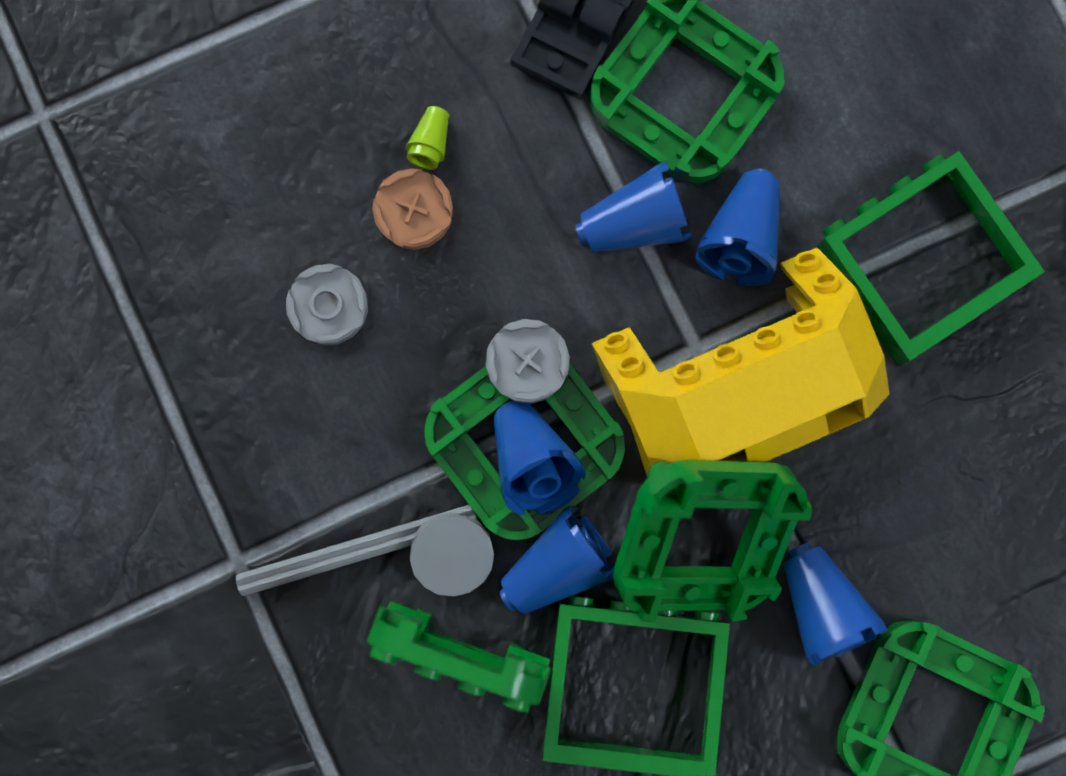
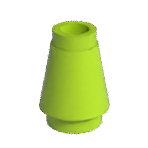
M436 106L427 107L425 114L406 145V150L408 151L407 159L413 165L433 170L444 160L449 113L446 110Z

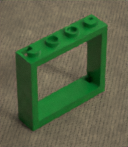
M960 151L945 159L943 154L933 158L921 167L924 172L923 175L915 180H912L909 175L904 177L888 189L891 195L881 202L876 197L870 199L855 210L858 217L846 224L843 218L836 221L822 231L825 238L816 246L857 288L876 336L898 367L911 361L1045 272ZM946 176L1013 272L909 339L843 242Z
M570 596L568 603L559 602L542 752L543 761L667 776H716L730 624L718 621L719 613L694 611L692 618L677 616V611H658L655 623L641 621L637 613L630 610L623 601L610 600V608L593 606L594 598ZM571 619L713 635L701 755L558 738Z

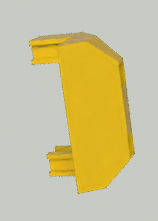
M818 247L810 251L801 252L796 257L780 263L781 270L794 283L793 286L786 288L785 291L787 301L797 312L795 315L770 326L760 328L730 343L720 345L716 349L688 361L680 362L676 366L660 373L630 327L619 332H613L605 338L592 343L603 379L632 428L647 478L649 469L654 464L662 461L669 463L681 460L769 461L870 417L888 397L889 387L884 354L857 288Z

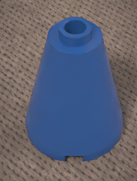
M667 161L651 168L580 214L581 222L575 224V228L582 247L589 245L592 252L682 243L692 240L690 230L684 232L681 230V227L687 226V219L673 177L664 179L662 172L669 170Z
M754 169L743 173L697 244L696 262L704 271L715 278L724 281L726 274L737 277V285L760 286L772 280L777 270L780 183L771 172L765 169Z
M509 401L503 404L494 415V429L501 494L508 509L519 515H526L524 510L537 509L538 514L541 515L563 507L575 498L580 491L578 483L581 477L585 480L586 473L581 460L530 403Z
M569 505L501 579L503 589L500 590V596L511 611L519 610L522 614H527L613 580L615 565L610 568L606 560L607 557L612 555V552L586 516L578 520L573 515L578 510L576 506Z
M805 543L787 553L789 560L783 566L805 656L811 667L823 663V659L831 655L834 657L840 656L877 638L876 635L888 632L883 620L821 546L812 548L810 543Z

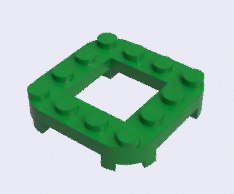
M648 0L645 10L603 66L599 65L596 69L591 87L590 109L603 128L655 165L667 161L669 170L665 172L680 181L694 185H703L724 172L776 101L785 82L783 65L778 56L779 49L770 40L765 45L701 0ZM675 38L739 81L696 139L633 95Z
M570 363L568 375L561 388L545 401L580 445L581 449L575 454L581 460L586 476L585 480L581 477L578 483L580 491L575 498L563 507L547 514L539 515L537 509L524 510L526 515H519L508 509L501 494L499 474L468 435V432L490 417L503 404L511 401V399L501 395L491 383L486 366L443 399L439 398L430 408L424 431L425 443L430 454L483 524L500 537L509 540H523L538 535L569 505L576 506L612 478L620 468L625 451L623 431L619 423L613 420Z
M681 460L673 463L662 461L654 464L649 469L648 478L637 494L613 571L614 583L623 602L630 610L636 612L639 619L644 622L655 623L658 611L725 610L732 622L747 619L744 611L757 606L767 597L775 601L782 590L775 578L797 521L810 520L812 514V506L807 500L806 492L787 466L776 463ZM694 508L752 509L731 567L664 566L680 518H691Z
M389 601L387 608L379 606L367 638V643L372 645L370 656L391 664H396L397 660L400 659L415 664L414 672L434 680H440L442 674L459 680L458 688L474 695L484 696L486 690L502 695V704L521 712L528 713L531 704H540L552 669L548 667L550 662L548 657L525 650L526 647L510 642L506 656L502 657L428 630L427 628L433 613L419 608L414 610L394 601Z
M920 621L892 623L887 628L888 632L881 634L877 639L839 725L837 753L847 768L856 776H952L884 743L918 665L989 699L957 776H1012L1034 721L1042 723L1045 706L1040 703L1039 691L1031 677L1032 674L1023 666L1005 660L940 629L939 626Z

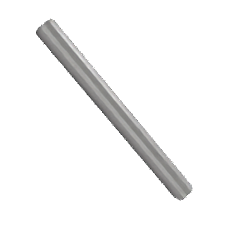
M466 505L240 573L236 576V585L241 595L253 594L412 546V541L420 526L434 516L449 512L459 513L460 516L471 517L478 521L477 515L470 505Z

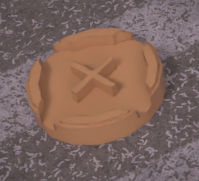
M413 168L397 171L385 179L378 188L379 191L376 194L372 207L375 223L385 239L397 247L411 250L430 247L442 239L451 226L454 210L450 192L442 180L435 175Z

